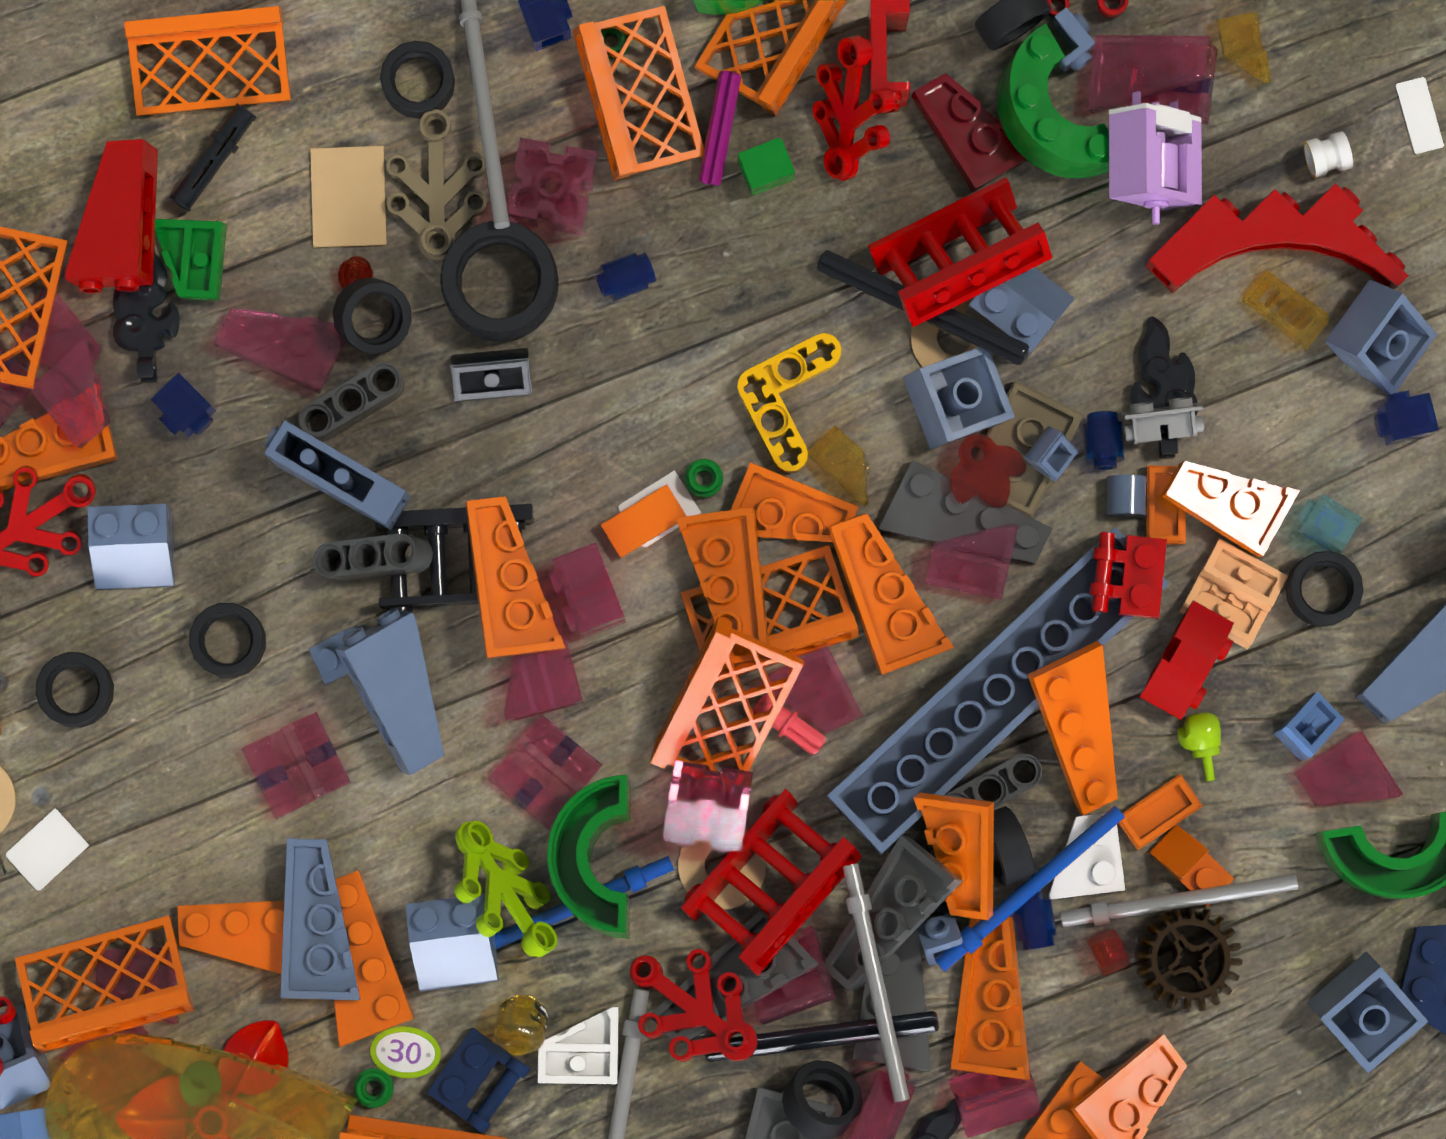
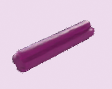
M724 70L720 71L718 75L699 174V181L703 184L714 186L721 184L741 81L740 74Z

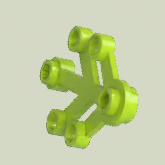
M468 821L460 825L456 830L455 839L459 850L464 854L463 879L455 884L454 892L456 897L463 903H471L482 893L481 885L478 882L479 866L482 868L486 875L484 913L476 919V927L479 933L485 937H492L502 930L503 920L500 916L502 900L523 933L521 946L527 955L543 957L554 950L558 943L554 929L545 922L534 923L516 893L523 895L524 901L532 909H539L550 900V892L543 883H533L517 876L529 867L527 855L520 849H510L495 842L491 830L483 822ZM494 859L502 861L504 869L499 868Z

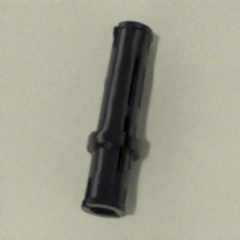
M236 103L235 108L219 130H213L209 135L212 138L191 166L174 193L169 197L188 212H190L193 204L211 182L230 153L235 154L239 149L237 143L257 118L238 103ZM233 127H234L233 132H232L231 135L228 137V139L224 142V140L226 139V137L228 136V134L230 133V131H231V130L233 129ZM224 142V144L222 145L221 149H220V150L218 151V153L215 155V152L218 150V148L220 147V145ZM209 161H211L210 164L208 165V167H207V168L205 169V171L203 172V174H202V175L200 176V178L198 179V181L195 183V185L193 186V188H191L192 184L195 182V180H196L197 177L200 175V173L202 172V170L205 168V166L207 165V163H208Z

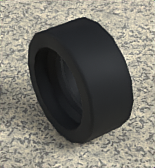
M1000 0L978 18L974 27L990 50H997L1034 28L1050 13L1051 7L1046 0Z
M415 40L400 44L388 54L382 64L380 80L385 98L394 110L406 117L421 119L426 112L433 111L434 109L442 110L453 96L455 78L451 62L441 49L429 42ZM417 57L425 58L434 63L441 77L440 87L435 95L421 102L409 101L401 96L395 84L396 72L400 65L408 59Z
M373 277L357 279L345 286L336 298L333 309L334 327L340 338L358 351L372 355L387 353L399 346L407 336L412 321L411 306L405 294L393 284ZM377 293L390 301L393 315L390 325L385 332L376 338L369 339L360 336L354 330L352 314L354 307L362 297L367 294Z
M1332 551L1314 552L1300 560L1290 571L1285 586L1287 602L1293 613L1305 623L1317 627L1334 626L1350 617L1359 607L1364 592L1362 576L1356 565L1344 555ZM1328 566L1335 568L1346 581L1347 594L1345 601L1339 608L1333 611L1321 612L1314 610L1306 603L1302 596L1301 585L1303 578L1315 567Z
M218 603L207 607L195 618L189 633V647L194 660L205 671L220 678H237L249 673L260 663L266 650V634L261 621L249 609L236 603ZM235 618L242 621L248 628L251 643L247 654L241 660L234 663H221L214 660L208 654L205 647V635L208 628L216 620Z
M66 652L53 657L43 666L36 681V697L42 711L51 720L67 727L82 728L96 723L107 713L113 701L114 683L110 672L99 660L81 652ZM70 667H82L89 670L98 684V695L94 704L87 710L79 713H69L62 710L55 703L52 695V685L56 676L64 669Z
M1007 806L994 810L993 872L999 882L1005 887L1035 874V865L1027 838L1017 817Z
M820 1060L804 1064L785 1086L782 1097L784 1113L791 1125L802 1135L812 1139H835L842 1136L860 1114L863 1103L861 1089L854 1077L842 1066L830 1061ZM805 1084H818L830 1090L838 1099L842 1114L839 1117H826L817 1113L806 1101L803 1094V1086Z

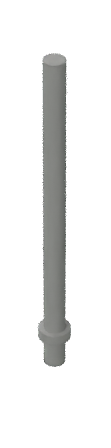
M460 0L462 13L459 15L460 25L465 28L493 222L496 229H504L510 226L480 30L483 18L482 13L477 10L476 0Z

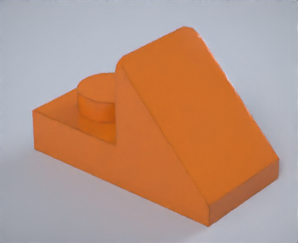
M1177 824L1149 852L1188 891L1229 885L1234 880L1208 854L1209 850Z

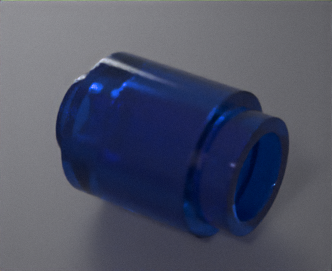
M634 252L600 265L601 273L596 275V281L603 297L610 295L613 302L649 288L648 284L656 282L652 264L646 253L637 255Z
M1099 411L1087 414V423L1083 425L1085 462L1093 464L1095 470L1116 469L1117 463L1125 459L1123 425L1121 421H1118V413Z
M1039 891L1013 913L1018 941H1022L1023 950L1055 945L1053 936L1057 935L1051 897L1043 898L1042 891Z

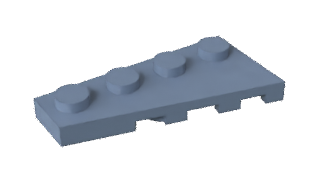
M287 838L280 998L361 1000L328 840Z

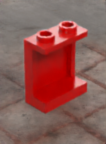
M870 0L867 39L872 44L873 56L868 61V99L870 93L874 90L890 89L895 98V106L891 111L884 113L900 111V107L907 106L909 99L910 82H889L887 80V32H906L910 15V0Z

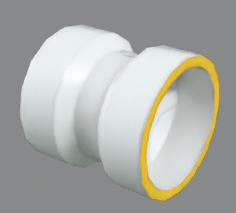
M1343 131L1331 134L1326 140L1320 141L1315 138L1304 142L1306 163L1314 179L1326 176L1330 170L1337 169L1341 172L1352 169V152L1347 136Z

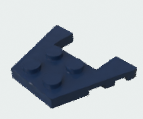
M1446 925L1418 926L1414 928L1399 988L1428 1020L1426 1024L1446 1035Z

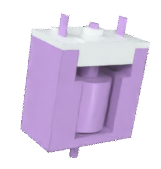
M1141 91L1132 92V106L1110 109L1109 198L1152 209L1153 225L1160 224V210L1170 211L1201 206V117L1179 110L1178 101L1170 102V107L1160 105L1159 102L1141 104Z

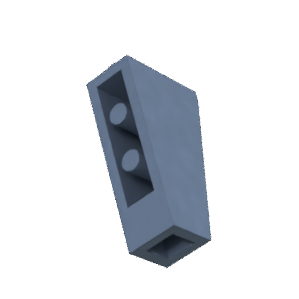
M284 420L280 428L275 426L265 441L264 446L267 447V450L264 454L277 467L389 530L393 528L411 498L404 489Z
M1446 601L1356 695V698L1384 724L1446 690Z
M394 608L380 615L376 619L378 624L367 631L362 627L345 635L342 638L344 644L335 648L400 771L412 775L443 757L444 751L416 618L412 612L404 610L399 612L397 608Z

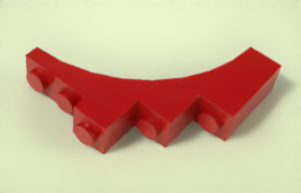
M1336 183L1304 215L1298 212L1300 206L1289 194L1285 192L1280 194L1274 189L1243 221L1237 217L1240 213L1228 199L1222 198L1220 200L1214 194L1149 259L1145 266L1172 293L1196 274L1222 260L1248 252L1273 249L1311 251L1341 260L1368 274L1379 284L1394 290L1409 276L1404 271V263L1392 252L1386 254L1376 244V236L1364 225L1358 227L1353 222L1363 211L1358 206L1360 200L1350 189L1346 187L1341 189Z

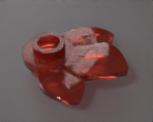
M983 434L970 435L963 440L959 447L958 457L960 462L953 469L950 478L952 493L960 504L969 501L977 494L979 498L992 506L1004 507L1010 495L1009 477L1025 472V463L1021 455L1014 448L996 445L991 438ZM973 448L982 449L984 459L981 461L974 460L971 457V450Z

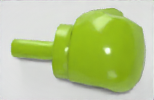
M1209 712L1191 714L1186 717L1183 727L1177 730L1178 740L1184 749L1192 750L1193 758L1202 757L1205 781L1215 780L1212 756L1220 754V722L1216 715Z

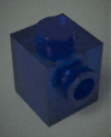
M518 0L519 9L535 52L572 39L567 19L573 18L567 0Z
M179 372L150 399L163 412L158 419L174 435L181 430L188 438L193 433L198 436L214 420L211 416L216 410Z
M1409 391L1386 396L1387 402L1377 408L1378 414L1374 416L1378 436L1380 438L1385 437L1387 446L1431 436L1439 431L1430 392L1411 397Z

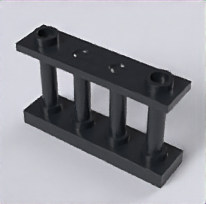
M532 504L509 505L522 536V531L526 530V524H534ZM466 507L402 511L391 530L375 522L376 530L378 532H385V535H409L408 531L424 530V535L428 536V541L433 551V558L430 564L431 596L408 597L407 574L391 576L392 598H379V607L382 610L397 608L399 612L402 610L412 612V608L478 605ZM448 528H463V533L468 536L470 593L447 595L444 535L448 534Z

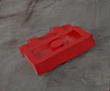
M1100 532L1098 547L1094 548L1093 560L1097 561L1095 583L1090 584L1089 595L1093 596L1092 611L1108 613L1109 598L1120 599L1118 615L1158 619L1160 617L1167 539L1127 535L1125 550L1114 549L1115 534ZM1112 563L1123 564L1121 586L1110 584Z

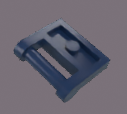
M472 1028L432 1084L427 1094L464 1119L475 1129L486 1134L492 1125L489 1122L518 1079L520 1077L525 1078L531 1068L481 1032ZM500 1061L507 1069L477 1112H475L467 1104L495 1064Z

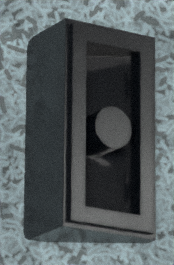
M528 348L455 354L451 356L455 401L532 394Z

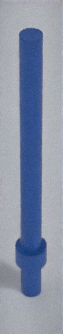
M1114 805L993 909V916L988 921L980 920L972 928L967 926L960 933L963 943L946 949L934 960L938 966L945 972L967 952L970 954L974 953L983 945L981 940L1124 819L1125 816Z
M666 856L642 868L636 865L623 871L624 876L603 885L612 891L624 893L632 890L634 893L647 887V882L674 871V867L669 856ZM561 903L531 918L534 923L541 921L553 925L573 916V914L564 903ZM517 923L495 934L496 949L523 937V933Z

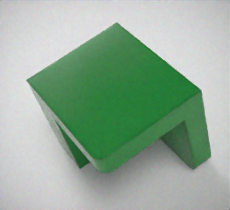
M781 138L773 139L738 153L737 162L751 197L795 179L794 167Z

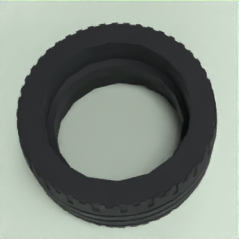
M493 221L469 228L453 242L441 268V291L452 317L469 333L490 341H512L532 333L547 319L558 295V272L550 249L533 231L513 222H510V226L504 229H496ZM492 245H510L522 250L533 261L538 273V289L532 302L521 313L509 318H490L478 313L466 301L462 291V273L468 260L477 251Z

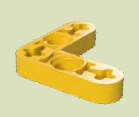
M821 333L746 370L738 380L737 391L774 465L783 473L794 474L802 470L807 463L808 451L780 395L832 369L838 364L842 348L837 338L831 334ZM822 342L825 347L832 345L834 350L830 354L831 360L825 361L823 357H819L811 361V365L815 369L807 371L806 361L798 352L806 350V356L809 357L817 352L818 343ZM793 359L798 362L801 368L798 377L792 380H786L781 377L778 372V366L783 360ZM751 377L756 382L762 380L765 382V385L761 387V393L765 401L771 396L775 400V402L763 405L757 412L752 408V406L759 405L756 395L753 392L747 394L744 391L748 387L747 379ZM771 410L779 412L784 419L782 428L775 432L767 431L761 423L762 416ZM788 431H791L793 437H787L786 441L791 450L799 449L801 452L797 456V464L792 466L789 461L782 463L780 457L784 455V449L780 441L775 446H772L769 440L781 438Z

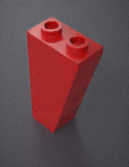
M144 139L106 142L65 271V280L77 286L80 292L96 294L101 293L102 288L115 287L119 291L133 292L138 291L139 286L153 285L158 149Z

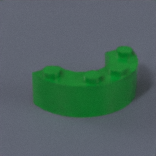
M1045 23L1034 30L1010 57L1001 73L997 88L999 119L1015 149L1026 160L1043 171L1066 178H1089L1101 175L1109 171V131L1104 123L1091 127L1076 125L1063 118L1053 107L1048 94V77L1065 55Z
M616 775L587 785L571 797L563 806L550 832L547 847V864L552 884L558 896L580 922L601 934L630 939V899L628 895L612 891L599 883L593 874L591 863L594 845L601 834L615 824L631 821V781L628 775Z
M1446 812L1431 814V830L1424 845L1414 854L1404 858H1392L1377 851L1367 840L1362 825L1315 833L1321 854L1331 870L1347 885L1366 895L1382 899L1415 898L1435 892L1446 885Z

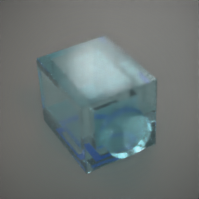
M1322 494L1315 501L1310 498L1307 500L1297 516V519L1302 521L1297 531L1326 550L1340 554L1344 551L1363 518L1325 494Z

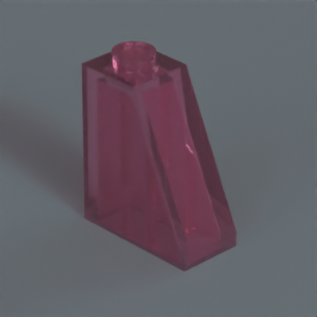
M559 609L551 611L553 614L552 618L566 648L514 655L504 711L508 723L584 703Z
M878 1069L863 1100L860 1114L854 1120L846 1139H894L916 1088L908 1083L911 1076L904 1073L910 1099L894 1102L888 1072L885 1073Z

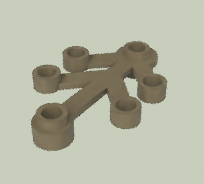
M438 109L424 113L420 119L421 133L428 140L429 184L410 167L405 156L394 154L386 162L388 174L392 178L400 179L429 206L428 222L411 208L410 201L404 193H392L386 201L389 213L394 217H401L419 234V249L426 258L432 261H443L449 248L456 240V234L473 216L484 214L488 207L486 196L482 192L471 191L465 196L464 205L445 222V206L473 178L482 177L486 173L483 155L480 153H470L465 157L463 166L445 183L444 140L449 137L452 127L448 115ZM434 122H440L443 125V130L439 134H432L429 131L430 125ZM471 160H480L483 163L482 168L479 171H471L468 168ZM402 161L405 163V168L402 172L395 173L391 170L392 163ZM474 197H479L483 200L482 207L477 210L469 207V201ZM395 199H403L406 205L403 210L395 211L391 208L392 202ZM435 236L443 237L445 239L443 247L439 249L433 248L430 245L432 238Z

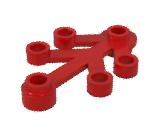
M861 36L843 38L837 47L838 59L842 66L847 69L844 96L838 85L842 80V71L837 63L822 64L817 68L816 72L817 80L824 87L828 99L816 101L812 106L813 118L819 123L829 145V149L824 154V167L829 176L842 181L855 177L858 172L859 159L872 150L886 148L890 143V134L884 125L867 128L864 137L853 144L855 130L874 115L889 112L895 106V98L892 91L888 88L872 91L869 99L858 107L863 66L873 56L872 44L868 39ZM836 117L840 124L839 132L833 122Z
M28 465L21 466L15 471L13 475L15 491L8 526L0 532V566L25 570L35 577L42 576L47 572L50 561L45 553L35 551L27 556L3 550L15 541L58 549L61 553L68 556L75 555L80 550L82 538L76 531L67 530L61 534L37 529V527L71 505L78 508L89 505L96 495V485L89 476L76 474L70 477L64 486L63 492L26 515L31 489L38 481V474L33 467ZM23 471L29 472L33 477L32 483L28 485L22 484L18 479L19 473ZM76 483H83L87 486L88 493L84 496H78L75 494L73 486ZM0 489L1 508L5 502V494ZM68 536L75 538L77 547L74 549L65 548L63 539ZM32 558L42 559L44 568L42 570H34L30 565V560Z
M695 949L688 954L686 959L688 968L693 972L696 999L664 976L663 967L655 958L643 955L632 962L629 972L632 981L642 989L655 988L686 1012L661 1017L655 1013L642 1015L638 1022V1028L644 1036L654 1039L662 1033L705 1026L717 1036L690 1041L684 1036H677L669 1044L670 1055L680 1062H686L693 1056L721 1052L732 1061H743L753 1055L757 1048L758 1038L755 1030L743 1021L740 997L743 982L735 973H723L717 981L718 990L725 996L727 1022H725L714 1013L709 972L712 967V959L706 951ZM697 956H704L706 959L705 965L702 968H694V959ZM644 964H649L651 966L650 974L646 977H640L638 973L639 968ZM735 979L737 983L735 989L730 992L725 991V981ZM650 1019L657 1020V1028L653 1032H646V1022ZM735 1034H742L743 1043L738 1047H732L730 1043L731 1037ZM682 1042L687 1043V1053L678 1056L675 1052L677 1045Z

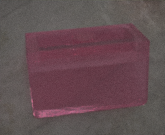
M975 1072L948 1079L966 1137L968 1138L1038 1116L1042 1113L1031 1073L1030 1080Z

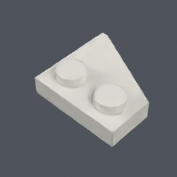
M1105 813L1075 817L1066 846ZM1117 825L1054 878L1048 893L1049 900L1125 891Z
M612 1007L538 1043V1083L618 1084L619 1007Z

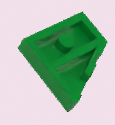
M155 219V232L163 250L161 254L166 266L170 268L173 285L178 297L181 299L220 301L227 224L224 222Z

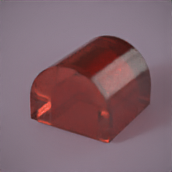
M1114 927L1086 940L1102 976L1129 966L1130 958L1117 929H1114Z

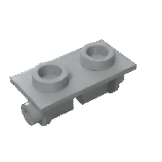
M1192 397L1170 399L1169 406L1154 408L1153 402L1131 404L1130 411L1121 412V417L1125 420L1130 419L1131 425L1124 426L1125 440H1133L1134 444L1162 440L1160 425H1167L1169 439L1197 436V432L1204 431V422L1202 416L1195 417V411L1203 410V405L1193 403Z

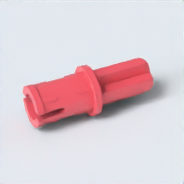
M764 693L753 708L752 712L754 715L770 710L772 702L767 693ZM782 706L772 725L775 730L780 732L778 737L782 738L784 735L810 755H816L826 741L825 736L797 717L799 714L797 711L792 713Z

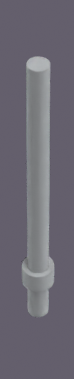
M858 863L843 866L849 898L846 899L849 914H853L893 1099L894 1102L909 1100L907 1083L868 911L872 910L869 894L864 892Z
M1296 874L1111 904H1108L1107 900L1092 902L1091 907L1061 911L1060 913L1063 927L1093 922L1095 926L1111 924L1110 920L1298 890Z
M634 988L629 1019L624 1020L622 1035L626 1037L608 1139H624L640 1043L641 1039L646 1037L639 1031L638 1022L641 1016L646 1014L649 991ZM648 1023L645 1024V1030H646V1032H647Z

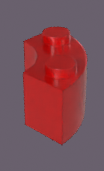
M1193 600L1176 626L1165 650L1152 670L1140 698L1180 720L1189 707L1196 710L1206 694L1207 689L1202 687V684L1216 659L1221 661L1225 659L1234 642L1228 638L1234 622Z

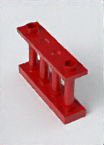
M1006 177L867 245L876 272L884 275L893 270L904 286V289L898 291V295L905 315L912 327L1053 258L1045 231L1037 222L1023 229L1011 212L1017 209L1010 182ZM998 219L1009 237L988 246L977 228ZM963 236L975 254L953 263L942 245ZM928 253L940 271L919 281L907 263Z
M786 789L780 795H774L767 801L763 807L761 817L703 883L694 885L688 891L684 898L685 903L681 906V909L694 922L704 913L742 945V953L738 958L757 976L845 877L843 866L856 864L862 857L856 847L844 837L837 844H830L792 811L797 807L798 802ZM781 824L821 856L820 864L811 874L809 872L804 874L766 842ZM755 853L794 885L795 892L785 904L783 902L778 904L740 872ZM729 883L768 915L767 920L769 922L759 933L755 932L752 934L714 901Z

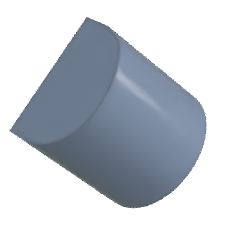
M1047 426L1024 459L1038 472L1056 482L1079 451L1060 431Z
M1107 476L1106 517H1145L1146 476Z

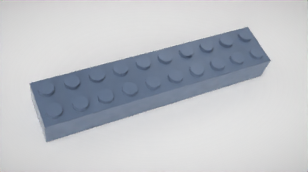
M1115 526L1109 532L1115 534L1114 549L1125 550L1126 537ZM1098 543L827 795L826 798L879 855L923 816L921 810L917 811L913 798L916 794L920 792L944 796L1039 707L1028 674L1096 641L1104 646L1134 618L1133 616L1118 615L1120 599L1109 598L1108 613L1092 611L1093 596L1089 594L1090 584L1095 583L1097 561L1093 560L1094 548L1098 547ZM1112 563L1110 584L1121 586L1123 564ZM1164 577L1162 590L1170 584Z

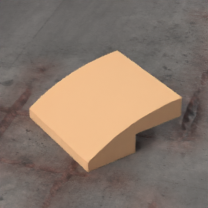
M1219 538L1179 612L1184 614L1194 600L1234 622L1228 638L1248 650L1268 612L1273 607L1288 576Z

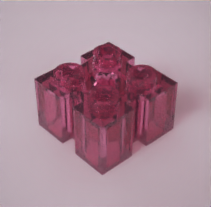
M520 137L514 169L516 177L522 178L521 184L511 183L507 203L509 222L538 228L540 218L552 220L554 231L584 236L590 205L589 198L582 196L583 189L593 191L598 165L597 151L566 146L565 155H560L552 152L551 143ZM550 180L558 181L560 190L554 194H548L546 189L542 188L543 185L549 186Z
M596 542L552 559L555 569L548 571L557 597L565 594L569 605L563 607L562 610L571 634L579 631L583 640L626 623Z
M675 761L668 796L663 841H670L679 846L694 845L695 840L711 842L710 847L719 852H742L753 772L723 767L721 772L706 770V765Z

